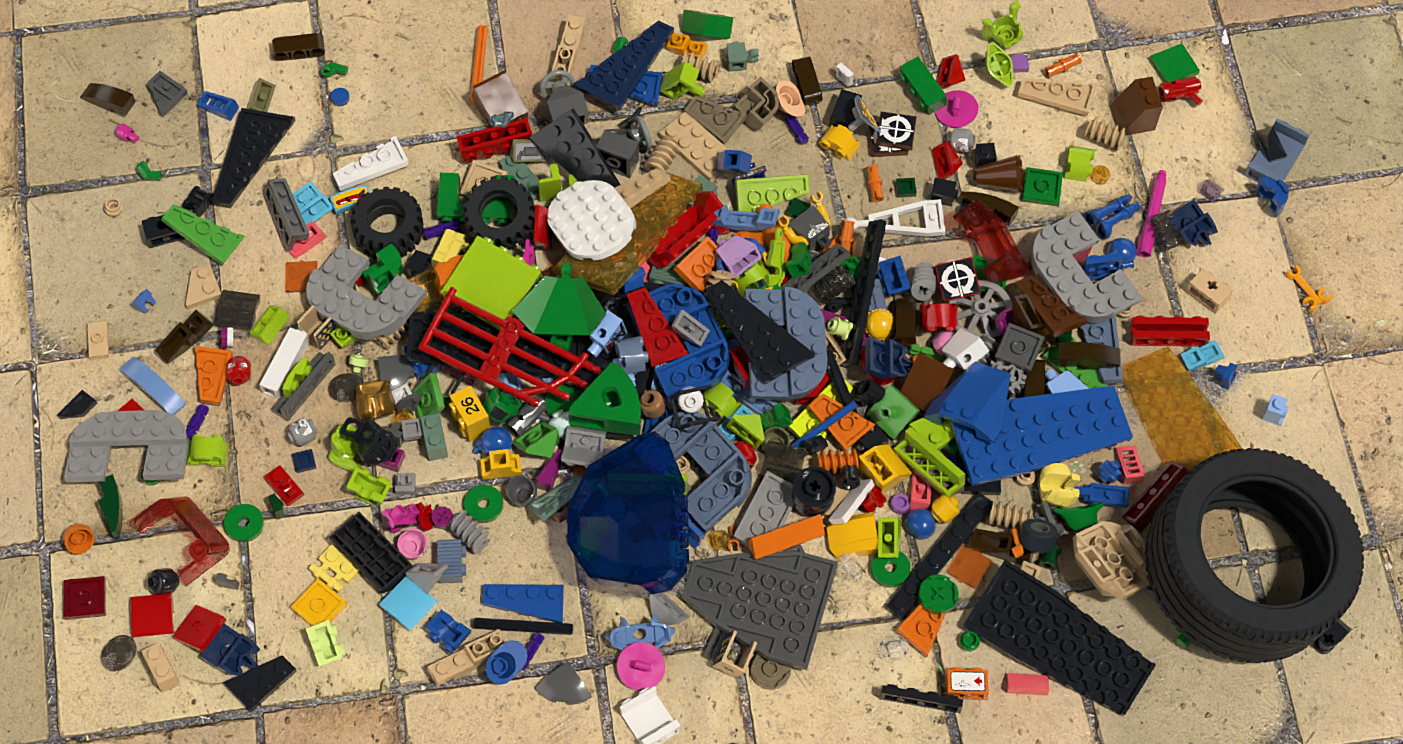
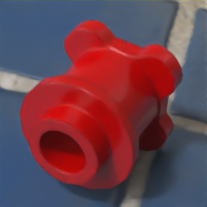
M875 486L863 500L861 506L865 511L874 512L877 507L882 508L887 499L880 492L879 488Z

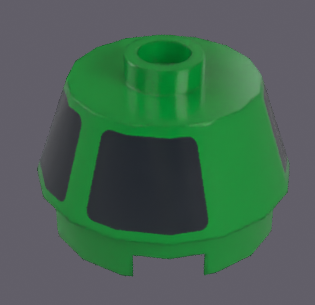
M494 387L487 391L483 408L491 420L504 424L519 414V408L522 404L516 397L512 398L504 391Z

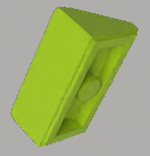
M270 305L249 335L269 345L289 319V315L283 308Z

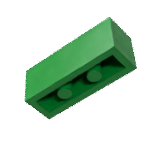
M919 56L900 66L899 77L903 84L907 83L910 94L913 97H917L919 100L918 104L923 111L926 110L930 115L947 105L946 94Z

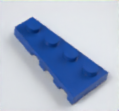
M483 585V606L507 612L513 611L519 613V615H529L544 621L550 620L556 623H563L564 585Z

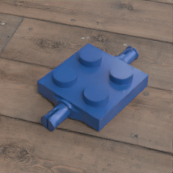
M1110 252L1106 255H1091L1085 258L1081 268L1091 281L1104 279L1120 269L1134 268V261H1123L1122 252Z

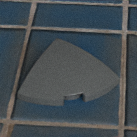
M406 355L378 357L381 380H388L390 382L391 391L405 384L410 377L414 378L413 365L411 361L407 360Z
M568 661L535 687V690L542 697L553 703L562 701L567 702V705H574L592 698L588 689Z

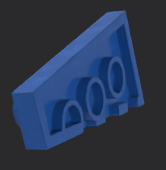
M590 65V71H594L599 66ZM647 71L629 98L658 107L662 73Z

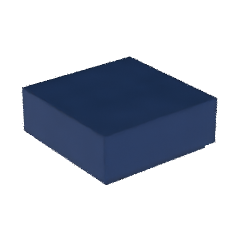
M312 449L293 453L297 473L317 469Z

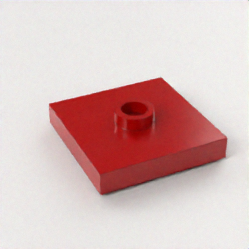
M195 605L173 635V638L191 648L204 652L226 622V618L199 605Z

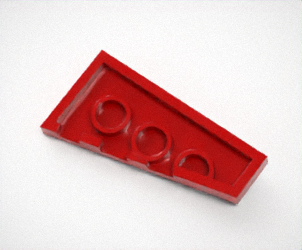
M646 288L628 293L627 296L652 367L688 355V352Z

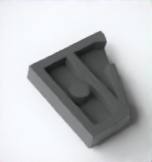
M161 71L147 82L162 116H165L188 94L187 89Z

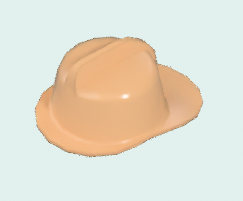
M780 81L776 86L779 100L778 109L785 114L789 113L795 117L803 116L805 114V106L798 88L789 81Z

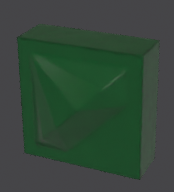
M275 493L269 495L268 499L278 520L284 518V503Z

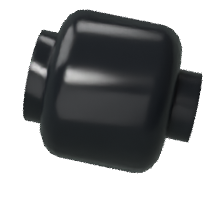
M170 568L155 569L148 578V586L157 595L174 593L179 586V576Z

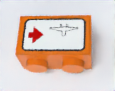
M960 667L947 669L945 675L946 696L955 695L959 699L987 700L989 694L988 670L978 667L971 668L970 670H962Z

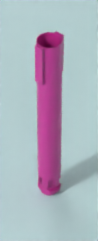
M1159 170L1155 177L1143 233L1140 235L1137 255L1144 258L1151 257L1154 246V234L1167 179L1166 171Z

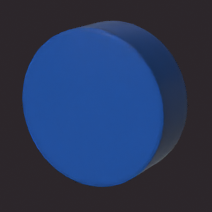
M345 88L334 89L331 93L333 104L336 106L346 105L350 100L349 92Z

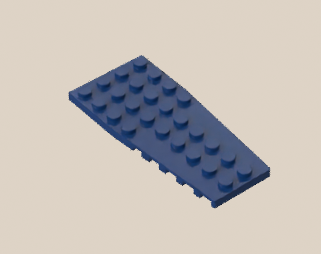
M1115 386L1006 400L1003 429L995 443L977 438L973 428L950 421L971 486L1027 474L1043 469L1050 464L1062 463L1073 457L1078 458L1092 451H1100L1101 448L1116 446L1120 442L1130 441L1133 438Z

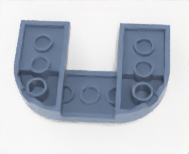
M784 287L783 290L745 289V299L779 326L786 328L789 334L815 353L814 358L767 384L763 383L749 361L750 398L793 400L807 396L819 385L827 369L825 321L819 305L805 292L791 287Z
M697 412L678 413L681 426L691 421L708 418ZM673 414L660 422L632 448L654 473H664L686 452L705 470L710 477L687 496L681 504L706 532L712 529L736 506L739 508L749 494L752 482L750 465L740 450L713 421L691 425L683 430H679Z

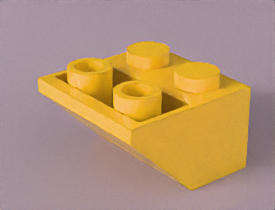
M888 444L874 446L858 458L860 471L867 479H872L875 482V486L879 488L882 494L912 475V472Z

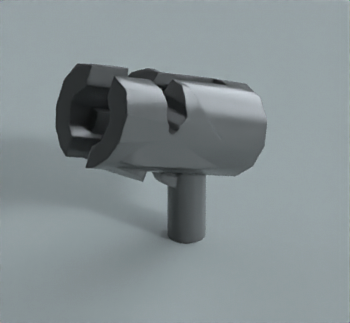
M540 396L536 398L540 401L538 407L526 403L519 410L517 415L519 419L514 417L506 423L507 427L518 437L531 429V425L534 422L543 421L549 424L550 419L553 418L544 414L547 410L545 407L547 403Z

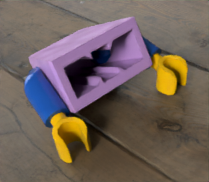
M736 235L728 241L722 239L718 243L716 268L717 270H725L732 273L734 279L762 257L764 258V265L770 267L767 265L766 260L769 253H766V249L754 238H742ZM732 281V285H730V287L736 286L737 290H739L738 283L736 281Z

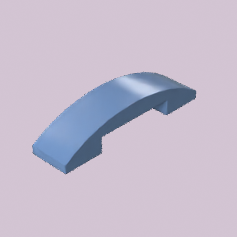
M724 205L721 209L714 212L717 219L712 224L741 231L765 230L775 226L780 211L779 209L761 208L760 213L728 210V207Z
M134 356L119 368L128 379L135 382L150 395L165 412L175 415L186 405L162 378Z

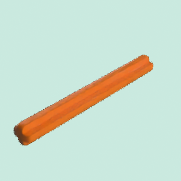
M479 25L477 31L470 96L471 103L473 104L475 103L473 86L483 80L488 33L486 25Z

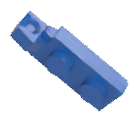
M1090 483V485H1085L1084 487L1075 486V489L1080 490L1078 499H1084L1085 503H1104L1103 506L1128 508V487Z

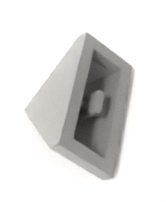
M682 309L672 324L676 336L700 347L710 331Z
M417 563L405 573L410 580L428 594L447 570L448 566L447 564Z
M662 590L650 595L652 617L656 615L660 622L678 624L690 617Z

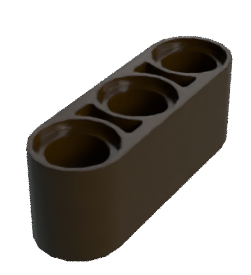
M319 33L277 37L272 40V55L276 61L315 58L325 54L324 36Z
M811 57L792 60V69L803 104L809 105L822 102V92Z
M1036 359L1031 372L1025 371L1024 373L1026 381H1024L1023 397L1044 395L1045 360Z

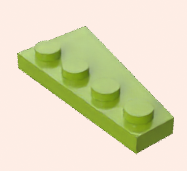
M808 174L735 180L737 211L755 212L762 204L773 206L809 193Z
M924 418L909 424V428H913L938 451L955 439L950 421L947 419L943 421L942 425Z

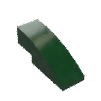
M113 474L106 477L105 481H98L105 496L98 499V502L115 540H118L122 530L123 504L117 482Z

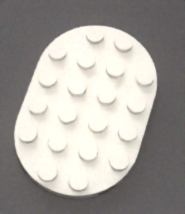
M603 181L576 182L565 190L560 191L548 208L547 222L552 232L572 257L579 260L584 258L600 260L617 253L632 239L631 234L636 229V219L630 207L613 186Z

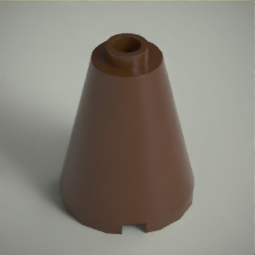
M1015 155L976 167V171H973V181L977 182L978 186L1022 192L1023 168L1022 159H1020L1021 155Z

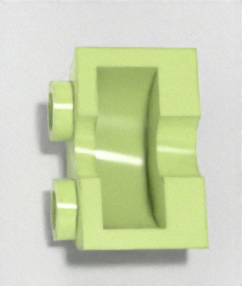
M328 620L306 628L319 666L342 658V655H345L342 643L337 644L335 639L336 636H339L335 624L330 625Z

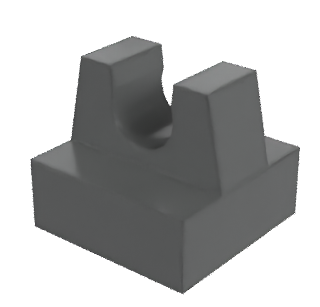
M394 421L391 427L385 426V428L393 433L397 440L398 448H401L404 443L403 432L400 429L402 424Z

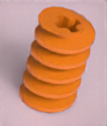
M839 449L836 450L835 455L832 450H829L827 455L824 450H821L818 456V467L827 471L832 469L834 474L837 473L839 468L841 469L847 465H853L859 469L858 454L855 449H852L851 454H849L847 449H844L843 455Z

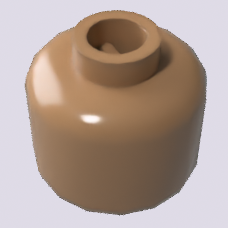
M656 390L646 391L639 398L640 409L648 418H658L666 411V402Z

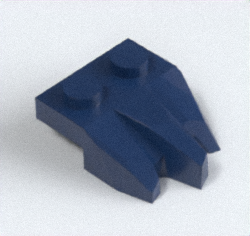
M1194 199L1163 219L1174 236L1194 246L1197 245V242L1203 247L1212 244L1208 233L1212 235L1218 233L1216 225L1208 212L1204 214Z
M871 336L865 339V372L880 379L908 375L906 370L913 365V362L905 357L909 349L891 339L883 342Z
M224 623L200 658L217 670L230 675H242L241 666L249 669L257 666V663L251 658L250 654H256L261 649L253 640L242 633L239 634Z

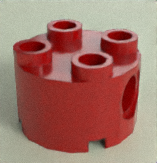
M920 304V327H923V331H937V327H941V330L944 331L956 330V326H958V304Z

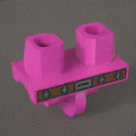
M409 504L406 508L402 505H396L393 509H385L382 515L388 518L386 523L388 529L391 532H399L404 527H415L418 524L415 518L420 512L414 504Z

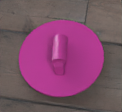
M954 90L945 93L947 105L935 111L936 117L944 125L963 127L970 124L976 118L979 107L977 100L970 93Z
M637 642L627 646L621 652L617 661V672L619 678L627 687L642 691L645 688L650 689L659 684L665 673V661L663 655L656 647L649 643Z

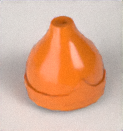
M80 523L70 525L63 535L65 547L73 554L85 553L93 546L95 540L94 533L89 526Z

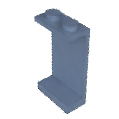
M1276 119L1273 128L1287 154V158L1269 162L1261 146L1253 161L1249 163L1244 176L1256 182H1259L1260 178L1266 176L1277 181L1279 179L1284 181L1310 135L1301 129L1289 125L1285 121Z

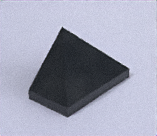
M1273 126L1255 132L1269 162L1287 158V154Z

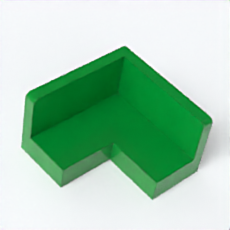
M684 10L681 31L701 36L729 39L731 37L734 17Z

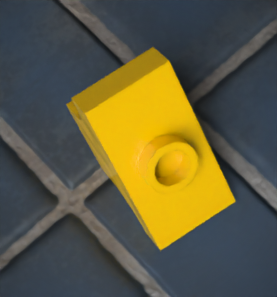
M509 449L489 451L488 457L480 459L483 480L522 475L519 454H511Z

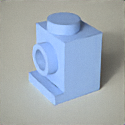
M1272 394L1262 420L1281 426L1289 408L1286 406L1287 399Z

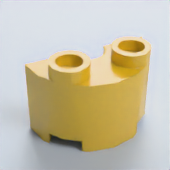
M831 125L818 143L826 150L834 149L835 154L839 158H844L847 161L852 158L860 147V141H856L852 136L853 132L842 125L837 127Z

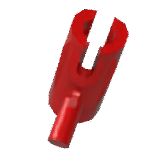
M1195 76L1180 80L1176 79L1173 81V84L1170 81L1164 82L1158 88L1159 96L1163 102L1179 100L1182 97L1192 99L1198 106L1203 102L1197 95L1201 89V82Z

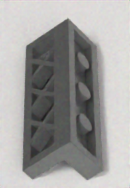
M286 178L268 179L263 195L286 249L292 250L296 240L308 239L310 233Z
M837 243L811 263L810 274L791 278L780 288L783 290L784 287H791L807 292L836 270L837 266L848 259L851 254Z
M319 352L310 362L312 372L302 383L299 382V387L290 398H286L283 395L273 406L272 411L288 422L336 365L333 354L328 352L324 355Z

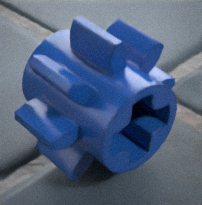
M1109 460L1104 461L1098 468L1100 472L1098 478L1104 483L1109 481L1114 483L1122 475L1120 471L1121 465L1116 460L1111 462Z

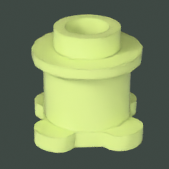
M835 316L828 322V332L831 335L837 334L842 340H846L850 330L853 328V323H850L847 319L842 321L840 317Z

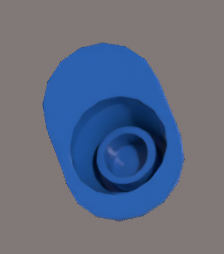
M515 640L506 641L491 654L486 662L485 669L488 678L493 683L499 685L507 684L524 667L528 657L524 645Z

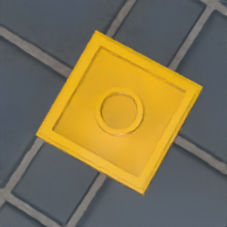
M317 578L290 608L309 625L314 626L328 620L331 623L348 603Z

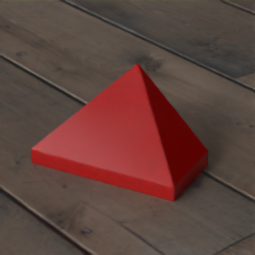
M957 54L942 58L937 83L941 88L966 80Z
M947 141L932 149L938 177L941 179H947L955 174L963 164Z
M697 191L694 193L700 220L724 206L713 191Z

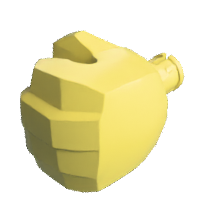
M1054 463L1044 467L1040 473L1042 501H1047L1048 505L1056 507H1068L1075 504L1079 498L1080 490L1074 489L1073 486L1080 483V476L1071 473L1069 467L1062 463Z

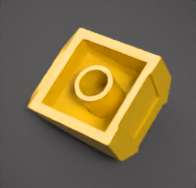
M873 512L853 515L845 524L832 525L830 522L827 526L829 547L837 559L876 555L878 553V536Z

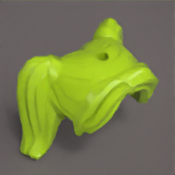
M1015 0L1009 6V14L1001 16L993 23L989 18L982 20V36L986 40H995L1000 46L1008 49L1022 39L1023 29H1021L1020 23H1017L1018 10L1021 7L1019 1Z
M341 424L331 436L332 449L328 459L332 464L354 472L356 467L360 469L359 464L353 460L358 453L354 447L355 439L340 433L343 426ZM350 424L347 426V432L353 433L357 429V427Z

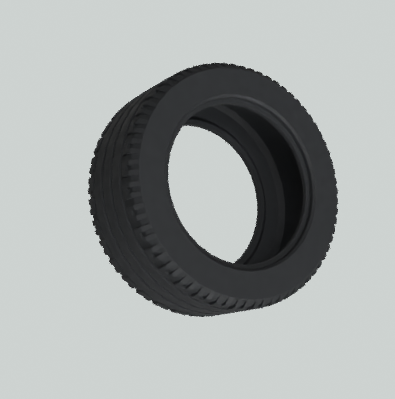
M1240 448L1230 450L1229 452L1224 451L1203 460L1193 467L1170 492L1155 512L1150 523L1151 525L1148 528L1144 551L1146 557L1144 561L1145 570L1148 572L1149 586L1153 590L1152 594L1155 596L1156 602L1160 604V609L1165 613L1166 618L1171 620L1170 623L1175 625L1178 631L1184 633L1183 636L1189 638L1192 643H1197L1198 647L1204 648L1207 652L1211 651L1214 655H1219L1224 659L1229 658L1232 661H1246L1247 663H1267L1277 661L1278 659L1282 660L1301 652L1346 613L1355 599L1361 584L1362 569L1364 568L1363 541L1360 538L1361 533L1358 530V523L1355 522V516L1351 513L1350 507H1347L1345 499H1342V495L1337 493L1336 488L1331 486L1330 482L1325 480L1322 474H1318L1314 468L1311 469L1306 463L1303 464L1302 461L1295 460L1292 456H1286L1283 453L1278 454L1276 451L1261 450L1260 448H1247L1246 450ZM1239 507L1260 513L1280 526L1294 543L1303 564L1304 587L1299 602L1282 606L1259 604L1245 599L1228 588L1210 567L1203 550L1201 524L1204 513L1217 508Z

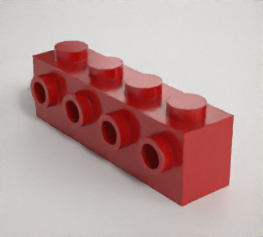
M523 119L456 136L462 163L473 162V160L485 157L490 158L500 153H509L513 139H530L532 131L528 119Z

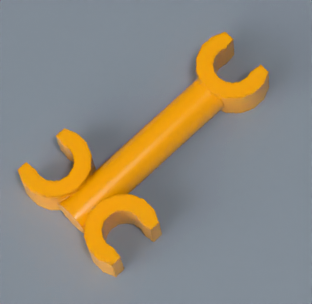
M1296 265L1293 269L1296 274L1287 270L1286 277L1290 280H1295L1309 296L1302 303L1303 305L1307 303L1312 305L1308 310L1309 313L1315 311L1316 307L1320 304H1327L1330 301L1331 295L1328 297L1322 296L1326 290L1325 288H1321L1317 294L1300 275L1301 268Z

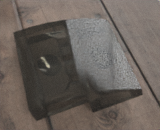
M223 290L216 309L214 326L233 327L251 331L256 320V310L261 301L260 295Z
M768 440L759 481L762 482L768 471L793 484L796 475L803 468L806 449Z

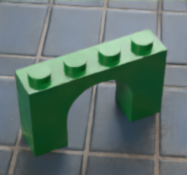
M440 172L437 217L442 223L459 220L461 224H465L463 205L459 201L460 176L458 173ZM495 175L497 179H501V176H507L508 180H511V178L515 179L514 175ZM504 199L491 202L483 211V221L486 225L497 223L500 226H507L508 223L513 222L514 203Z

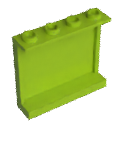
M477 235L440 293L445 298L450 287H454L457 289L455 296L504 320L507 319L508 315L514 318L513 309L528 295L539 278L543 279L541 269L534 264L529 266L518 255L512 256L509 254L510 251L503 246L498 248L493 245L494 242L487 237L481 238ZM466 310L467 312L473 314L474 316L478 317L479 319L483 320L484 322L488 323L489 325L495 327V328L498 329V330H501V328H502L501 326H499V325H497V324H494V323H492V322H490V321H488V320H486V319H484V318H482V317H480V316H478V315H476V314H474V313H472V312Z

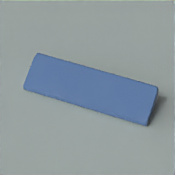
M727 369L726 374L720 381L734 392L733 397L758 414L766 413L774 409V405L780 403L775 399H751L750 391L744 389L737 373L733 370Z

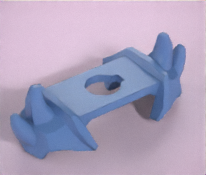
M653 615L651 623L628 625L626 619L622 618L619 627L613 629L611 634H605V638L612 644V647L622 651L628 645L637 642H655L654 647L658 649L671 641V636L675 633L676 629L660 622L656 615ZM639 628L646 631L645 637L641 639L633 636V633Z

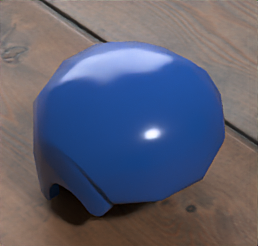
M1127 238L1113 240L1106 250V254L1122 252L1123 261L1134 260L1137 254L1135 244Z
M914 509L906 516V529L909 534L914 535L918 540L928 539L935 533V519L928 510Z

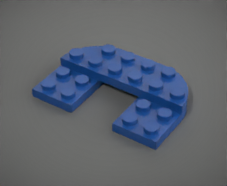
M683 284L665 285L649 292L669 325L673 324L682 309L710 330L701 347L684 340L689 351L688 355L654 369L670 405V396L685 387L692 386L697 388L706 385H712V388L715 387L727 372L730 354L726 339L707 299L698 290L685 287ZM626 302V308L639 336H641L630 302ZM678 397L674 398L675 403L678 402Z

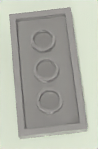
M767 471L732 539L749 547L748 541L751 538L782 528L794 506L792 501L793 484Z

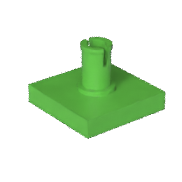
M429 373L412 391L413 394L420 393L422 397L416 407L418 418L440 413L445 407H449V403H451L450 399H446L450 398V395H442L437 373Z
M890 385L886 389L883 399L875 403L867 415L893 440H897L920 410L898 389Z

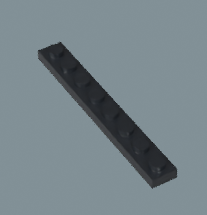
M882 219L869 221L849 316V322L853 323V328L850 330L848 338L844 341L842 351L847 359L841 364L843 366L858 365L860 359V351L864 340V332L885 234L886 221Z
M978 492L885 606L888 612L899 620L904 618L919 599L918 593L922 582L927 577L939 574L975 528L990 512L993 501Z

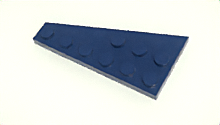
M658 20L643 31L642 35L636 40H631L625 48L619 49L599 64L598 68L588 72L582 80L573 83V88L613 108L621 110L674 33V27Z

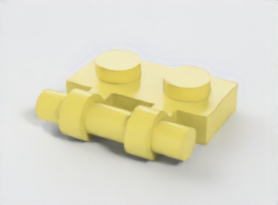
M332 544L318 558L323 565L318 567L313 563L309 567V570L314 573L316 578L325 581L329 588L335 589L338 593L344 589V586L340 584L342 580L350 584L361 572ZM331 570L336 576L331 577L327 572Z

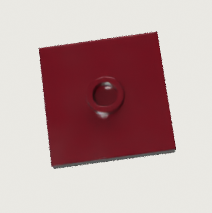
M105 576L64 580L65 620L106 616Z

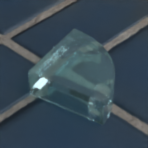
M504 111V114L497 116L494 114L488 119L489 124L505 128L514 118V113Z

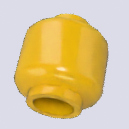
M943 494L931 504L932 510L930 512L939 523H948L960 513L958 507L960 502L954 495L947 497Z

